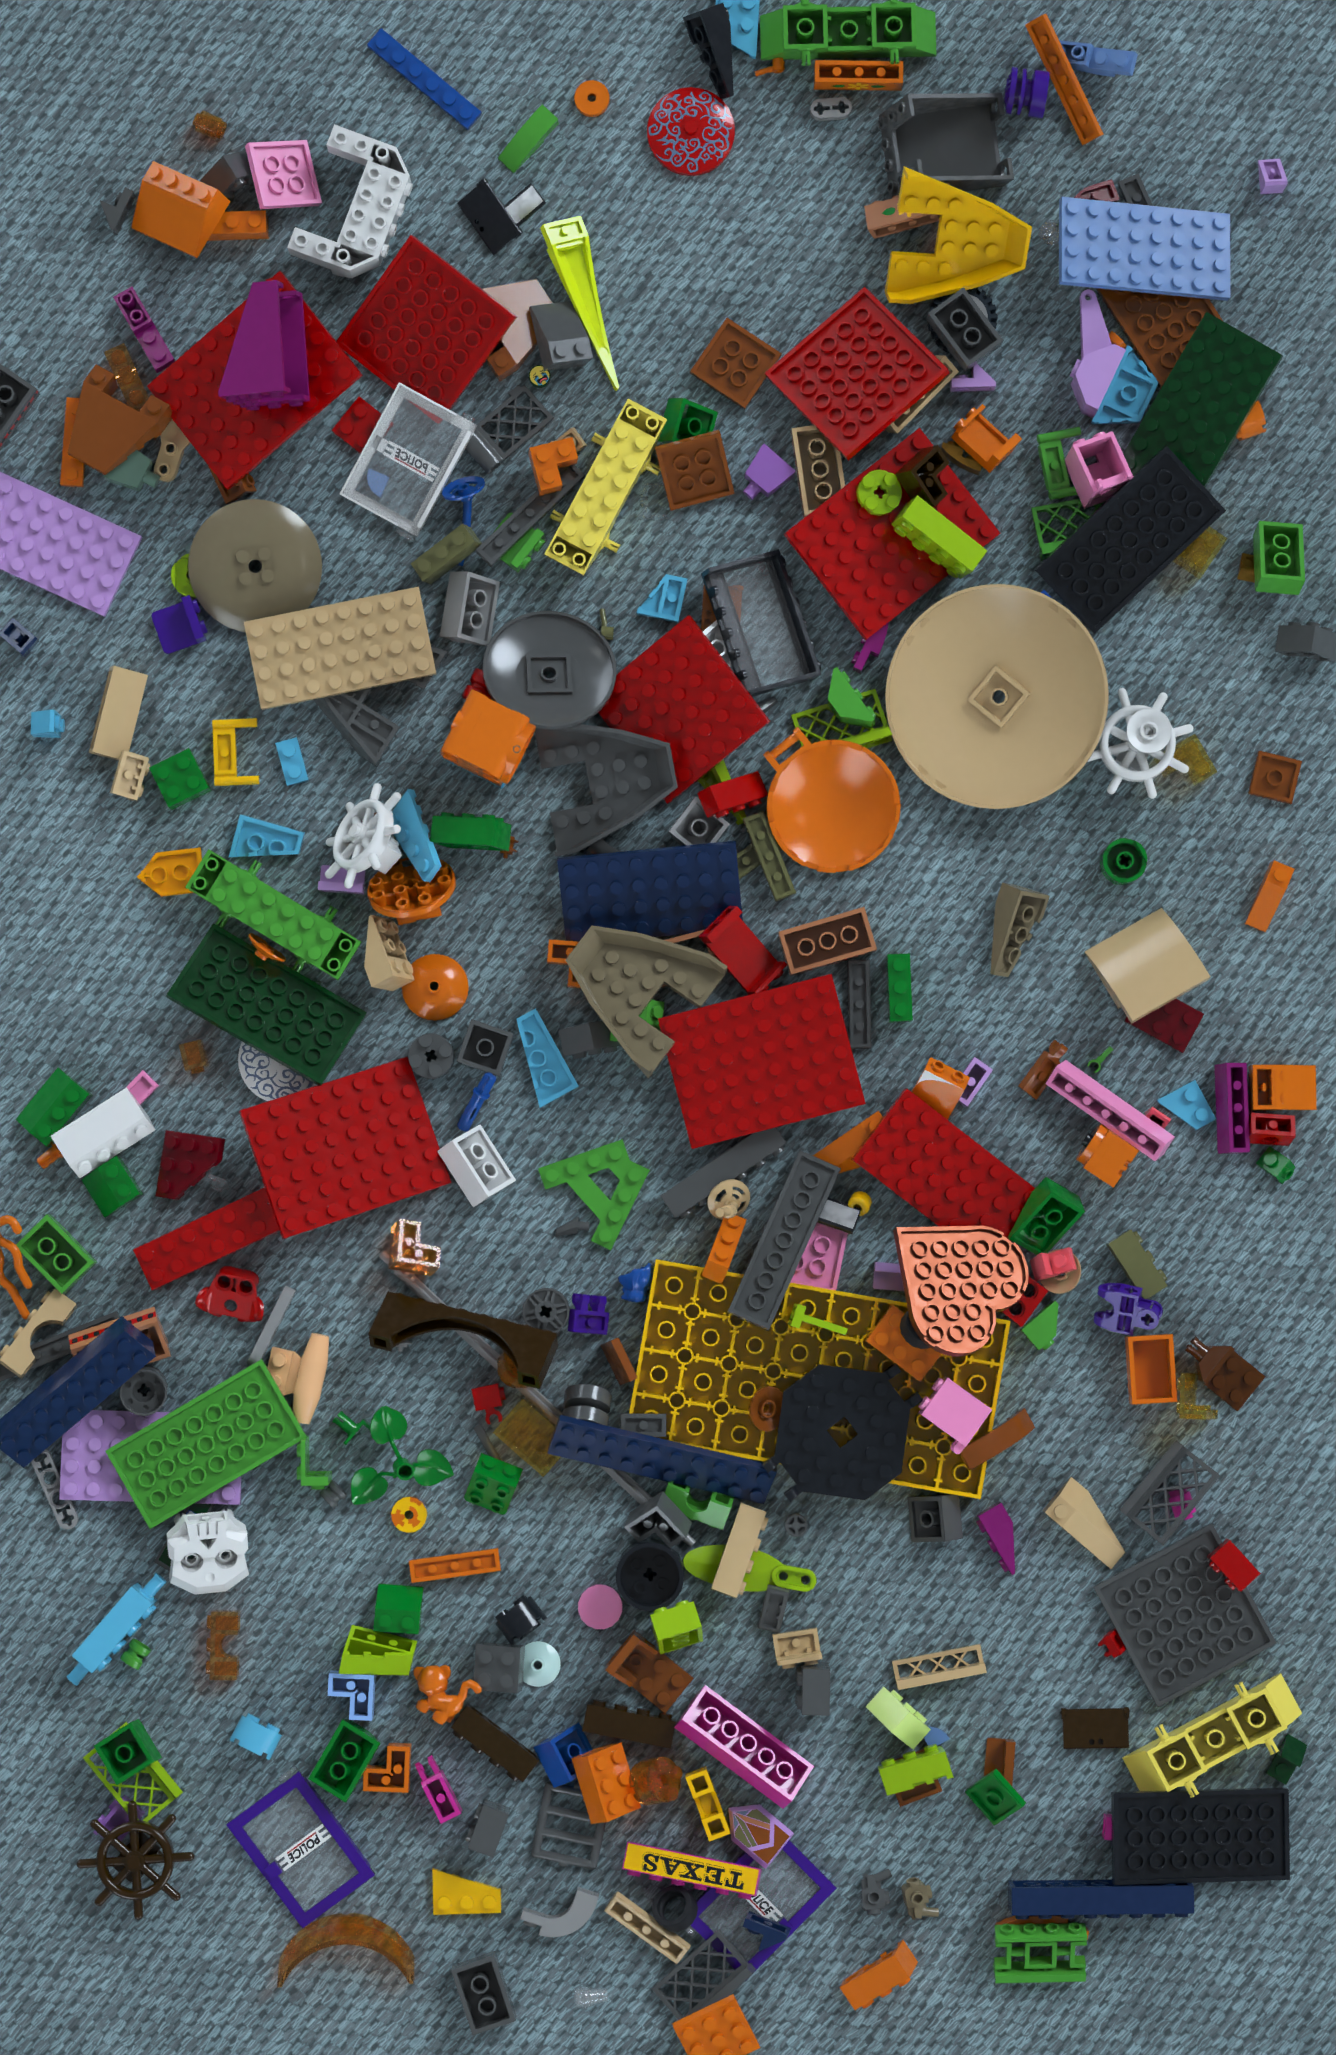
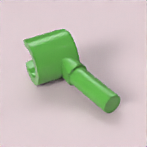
M1109 1046L1097 1059H1092L1088 1062V1067L1092 1062H1096L1099 1065L1098 1069L1093 1073H1097L1101 1069V1063L1113 1051L1112 1047Z

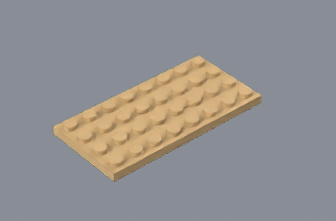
M419 586L244 622L262 710L437 675Z

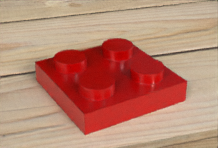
M359 396L335 425L332 432L361 454L382 414ZM391 422V424H390L389 428L387 429L385 435H386V434L390 431V429L394 426V423H393V422Z

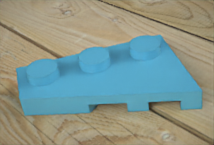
M241 814L229 857L300 854L305 832Z

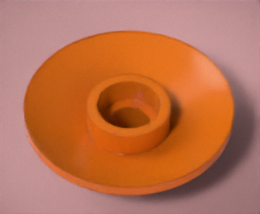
M249 933L248 937L257 949L255 955L260 959L266 961L267 958L281 962L286 960L283 954L271 947L265 940L253 933Z

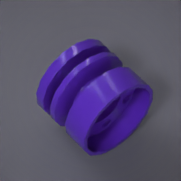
M1012 67L1006 80L1004 92L1005 114H1011L1014 104L1017 105L1016 115L1020 116L1023 106H1027L1028 117L1043 119L1050 72L1035 70L1032 79H1027V69L1023 68L1021 78H1017L1018 67Z

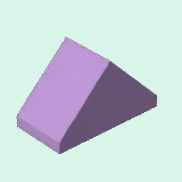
M1258 160L1260 194L1283 193L1288 180L1281 160Z

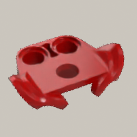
M232 1266L221 1267L211 1285L200 1290L195 1300V1304L199 1309L217 1317L222 1315L238 1318L239 1322H260L264 1314V1304L260 1297L257 1296L258 1275L253 1271ZM221 1276L228 1277L230 1282L223 1281ZM242 1281L250 1282L252 1287L245 1286ZM227 1300L235 1301L237 1309L233 1311L228 1310L225 1307V1302Z

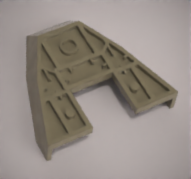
M591 925L566 958L568 966L590 1005L648 1079L673 1047L675 1041L639 1016L663 984L696 1007L701 1008L726 975L728 967L712 955L642 933Z

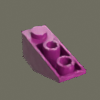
M999 1501L977 1514L979 1520L976 1521V1524L982 1533L987 1532L990 1537L987 1543L993 1553L998 1551L1002 1559L999 1560V1563L1004 1572L1009 1571L1010 1574L1014 1575L1013 1522L1003 1504Z

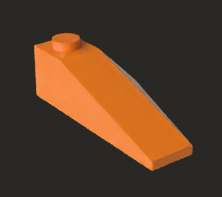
M879 1111L875 1112L813 1156L841 1168L839 1173L860 1168L851 1159L883 1116Z

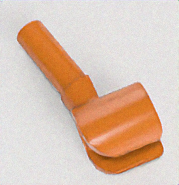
M783 58L772 59V66L754 71L755 76L771 72L782 73L785 69Z

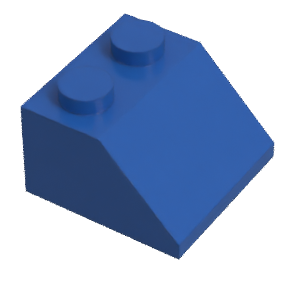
M579 1722L533 1747L554 1788L577 1778L571 1758L593 1750Z

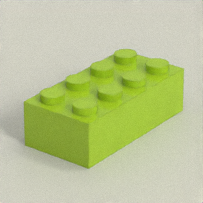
M918 495L905 504L891 523L897 534L910 539L916 549L924 550L930 555L929 558L934 563L943 565L947 569V573L954 578L961 579L973 572L987 552L984 547Z

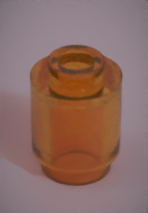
M204 110L201 113H197L193 120L196 132L213 139H222L227 128V123L223 121V118Z

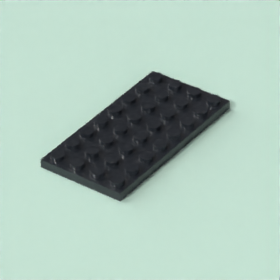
M1165 445L1034 570L1095 634L1226 510Z
M1286 1787L1197 1790L1199 1794H1194L1195 1797L1190 1798L1187 1790H1171L1169 1792H1111L1113 1885L1290 1880L1289 1789Z

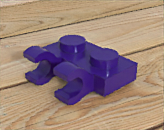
M573 1293L572 1303L575 1309H570L568 1331L607 1335L609 1313L605 1312L607 1297ZM588 1304L592 1308V1311H588Z

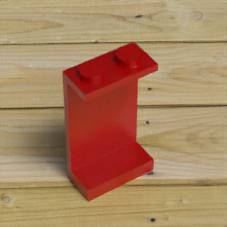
M728 906L698 937L720 962L728 966L727 971L748 995L766 991L769 988L768 984L783 974V969L787 966V963L785 961H777L739 917L743 912L738 906Z

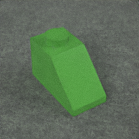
M1053 1300L1020 1328L1021 1332L1037 1350L1043 1348L1045 1351L1054 1343L1053 1338L1056 1336L1058 1303Z

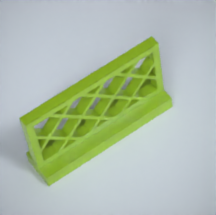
M876 689L862 692L861 695L864 696L863 699L873 696L875 704L872 709L875 711L877 707L878 713H874L877 718L881 719L883 726L875 729L862 727L859 734L856 735L846 732L850 724H846L843 730L833 726L832 724L836 718L835 715H833L830 723L818 719L822 711L828 710L832 712L828 703L791 715L794 727H799L806 734L807 738L811 736L820 741L827 740L825 737L829 730L832 729L841 734L838 740L854 742L867 749L892 741V733L890 727H888ZM807 717L813 720L809 729L806 730L799 726L797 719ZM816 722L827 727L822 737L811 732Z
M794 1303L788 1325L800 1329L803 1321L843 1335L847 1334L848 1328L804 1314L806 1306Z
M125 1722V1723H124L122 1726H120L116 1731H118L119 1729H121L122 1727H124V1726L127 1725L128 1723ZM95 1748L83 1757L84 1761L127 1814V1804L129 1801H123L120 1797L121 1787L134 1788L133 1801L135 1802L137 1789L150 1790L149 1803L136 1802L137 1805L148 1806V1815L142 1821L148 1822L183 1793L158 1761L139 1772L148 1773L151 1776V1787L138 1786L139 1773L135 1777V1786L109 1783L106 1780V1766H95L90 1760V1757L97 1752ZM98 1769H104V1775ZM154 1781L159 1786V1788L154 1787ZM113 1787H118V1793ZM153 1790L163 1791L168 1799L162 1804H152ZM151 1807H157L153 1812H151Z

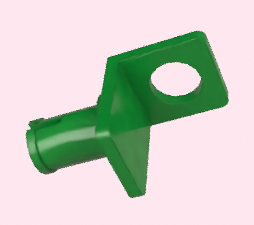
M340 1411L337 1415L338 1417H335L332 1421L348 1434V1438L344 1442L345 1445L351 1441L363 1425L370 1430V1423L365 1419L356 1424L343 1411Z

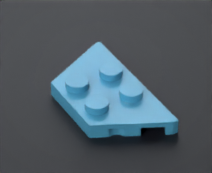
M716 0L715 5L723 3L729 12L731 47L743 51L752 59H756L760 0Z
M1127 345L1124 356L1100 407L1092 419V424L1140 423L1159 382L1147 370V366L1143 361H1140L1135 355L1131 346Z

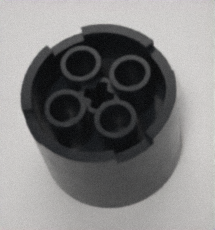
M644 1539L639 1543L636 1541L626 1548L620 1556L616 1569V1584L623 1599L632 1607L643 1611H654L658 1608L667 1607L675 1601L682 1590L684 1570L681 1558L674 1548H669L665 1542L658 1539ZM647 1568H651L653 1572L657 1573L653 1575V1579H648V1576H644L643 1573L647 1572Z

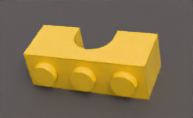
M704 1766L686 1773L685 1778L697 1805L709 1842L731 1834L707 1767Z

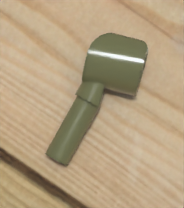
M600 609L601 634L605 639L612 640L614 627H607L605 609Z

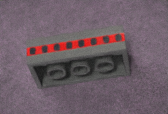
M1 364L0 451L40 395L34 386Z

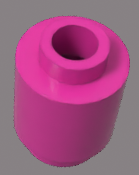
M1184 1489V1501L1192 1500L1190 1491ZM1180 1490L1168 1491L1170 1503L1180 1501ZM1181 1506L1171 1507L1174 1517H1179ZM1195 1507L1185 1520L1194 1517L1192 1513L1196 1512Z

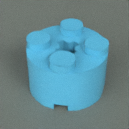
M250 1713L246 1717L242 1715L230 1741L234 1742L236 1738L240 1740L239 1746L259 1756H262L264 1752L267 1754L266 1759L270 1760L282 1737L279 1734L280 1728L270 1723L265 1727L259 1723L260 1718Z

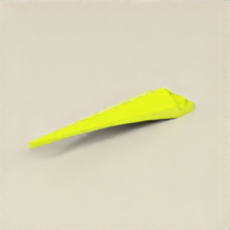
M576 216L543 224L540 229L548 247L547 253L614 390L617 391L619 384L602 318L589 235L582 217Z

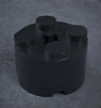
M524 1595L513 1603L515 1605L514 1608L510 1611L505 1609L495 1617L497 1619L495 1625L511 1646L516 1644L515 1638L522 1640L541 1625L539 1622L541 1618L544 1621L547 1619L531 1596L528 1598Z

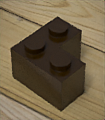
M939 445L921 449L895 475L911 500L918 495L929 505L935 507L948 494L937 478V475L950 462Z

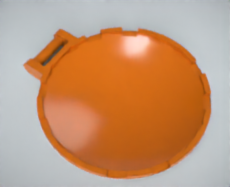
M796 727L793 730L794 733L773 750L763 754L776 771L767 797V817L772 834L781 849L802 866L825 873L844 872L860 868L881 854L894 836L897 824L899 823L901 809L896 780L883 760L866 747L845 740H823L811 743L801 729ZM800 740L803 746L779 764L776 758Z

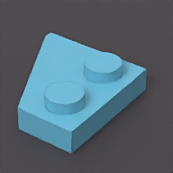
M666 574L658 586L649 594L645 602L637 609V614L678 623L688 579Z
M1196 1080L1157 1100L1161 1106H1164L1195 1130L1216 1120Z

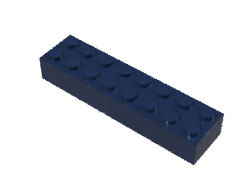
M121 1316L0 1419V1450L24 1468L155 1358L153 1341Z
M1112 1879L1008 1880V1909L1012 1916H1016V1919H1029V1915H1038L1040 1919H1051L1052 1915H1061V1918L1064 1919L1075 1918V1915H1084V1918L1090 1919L1097 1918V1915H1106L1107 1918H1120V1914H1129L1131 1918H1142L1143 1914H1152V1917L1155 1918L1166 1917V1914H1175V1917H1188V1914H1194V1886L1192 1883L1113 1885Z

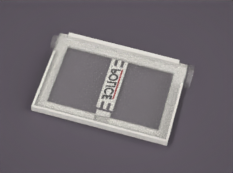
M399 382L346 480L340 495L397 526L395 533L414 543L477 427L473 423L475 418L466 413L460 416Z

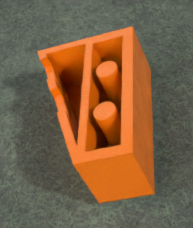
M904 1940L897 1943L898 1946L895 1950L888 1954L885 1951L880 1955V1959L870 1965L866 1964L842 1982L839 1988L854 2010L861 2006L863 2009L867 2008L874 2002L873 1999L878 1996L883 1998L892 1992L893 1987L897 1985L902 1987L911 1980L910 1976L918 1961Z

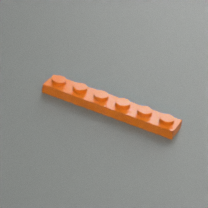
M1043 14L1025 24L1046 70L1050 72L1049 77L1081 144L1085 145L1104 135L1047 14Z

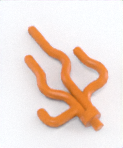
M10 1215L0 1217V1227L9 1224L15 1234L22 1232V1227L16 1218ZM0 1233V1246L11 1252L14 1268L23 1286L26 1289L32 1288L33 1284L23 1266L20 1249L15 1243L4 1238ZM0 1248V1285L10 1294L21 1317L27 1320L30 1314L15 1285L4 1275V1254Z

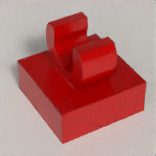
M1115 1628L1110 1630L1098 1643V1646H1107L1108 1651L1105 1652V1657L1112 1655L1115 1658L1126 1650Z

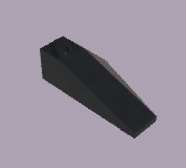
M723 3L684 16L683 20L693 45H699L702 51L699 57L702 63L705 62L710 67L709 77L720 99L734 96L731 26L728 10L724 7Z

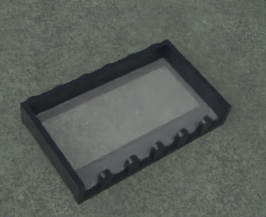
M779 549L713 566L701 573L734 674L752 697L812 681L822 675L821 664L816 659L813 641L807 633L806 620L802 618L800 612V602L795 597L792 579L788 576L785 568V558L781 555Z

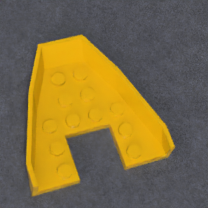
M903 166L897 206L898 212L938 214L940 218L934 254L891 251L885 286V295L889 303L913 304L956 293L963 287L965 290L977 288L1025 269L1032 226L992 202Z

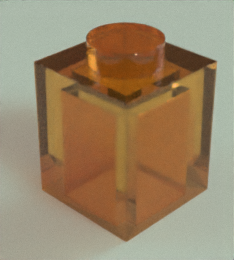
M200 1039L179 1045L185 1071H191L192 1075L205 1072L204 1068L209 1067L203 1040Z

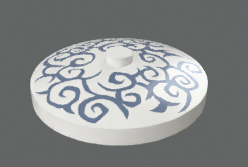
M241 1043L238 1054L240 1074L247 1087L258 1097L271 1101L317 1086L246 1043Z

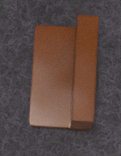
M987 1738L984 1776L997 1769L1011 1786L1013 1783L1016 1745L1013 1739Z

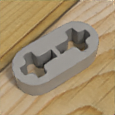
M844 97L817 99L811 104L810 114L816 121L843 120L850 116L852 105ZM841 103L844 107H848L844 113H840L838 109L832 110V108H838ZM817 105H822V109H829L824 110L822 115H818V111H814L817 109Z

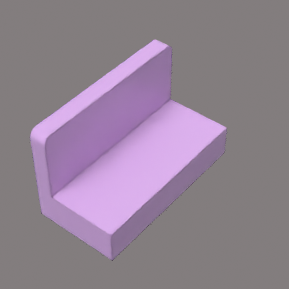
M330 865L321 866L320 881H318L319 892L364 894L365 870L356 873L353 886L347 889L344 886L347 870L341 867L333 878L328 879L325 876V872Z
M874 1262L873 1288L904 1291L900 1265Z

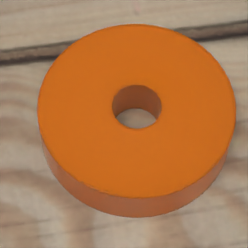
M589 80L578 86L575 91L574 100L576 108L581 114L588 117H596L607 110L610 97L608 89L604 84L599 81ZM589 96H595V101L590 102L588 100Z

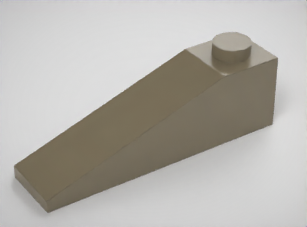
M1002 882L995 903L990 974L1009 977L1021 956V945L1025 940L1029 941L1032 934L1029 932L1035 921L1040 923L1044 916L1049 895Z

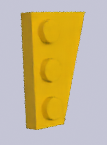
M435 1868L432 1869L433 1915L501 1913L500 1888L465 1879Z

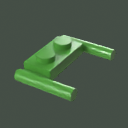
M1080 427L1037 435L1038 451L1046 490L1049 491L1048 496L1050 500L1078 495L1075 487H1070L1060 439L1081 435Z

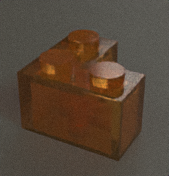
M400 1218L391 1227L388 1269L431 1276L440 1268L441 1247L420 1243L421 1222Z

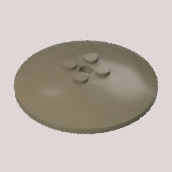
M249 499L228 504L207 518L193 539L189 553L188 570L194 594L207 613L231 629L246 632L244 626L246 621L308 609L320 585L322 558L313 532L296 513L272 501ZM252 560H259L261 562L262 569L260 572L253 573L249 570V563Z

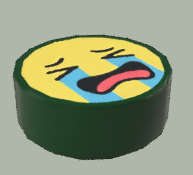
M536 365L530 369L529 381L534 387L543 388L549 384L551 380L550 371H544L542 365Z

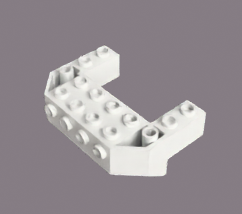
M334 124L327 142L328 152L366 166L337 242L295 227L287 248L290 255L331 269L334 275L354 278L381 266L383 258H386L388 254L390 239L396 233L398 218L404 212V203L406 197H409L412 191L413 184L397 147Z

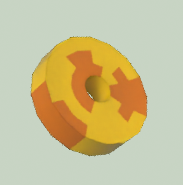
M411 1496L403 1497L392 1508V1522L402 1532H416L426 1522L427 1509L418 1498ZM406 1511L413 1512V1517L411 1519L406 1518Z

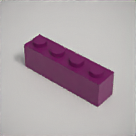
M1247 1063L1216 1064L1214 1069L1218 1154L1250 1152Z

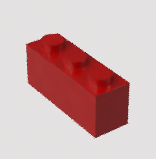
M759 771L711 785L698 792L697 795L707 818L716 815L718 819L730 814L729 811L731 810L733 813H737L746 809V805H749V808L760 805L762 803L761 799L768 796Z

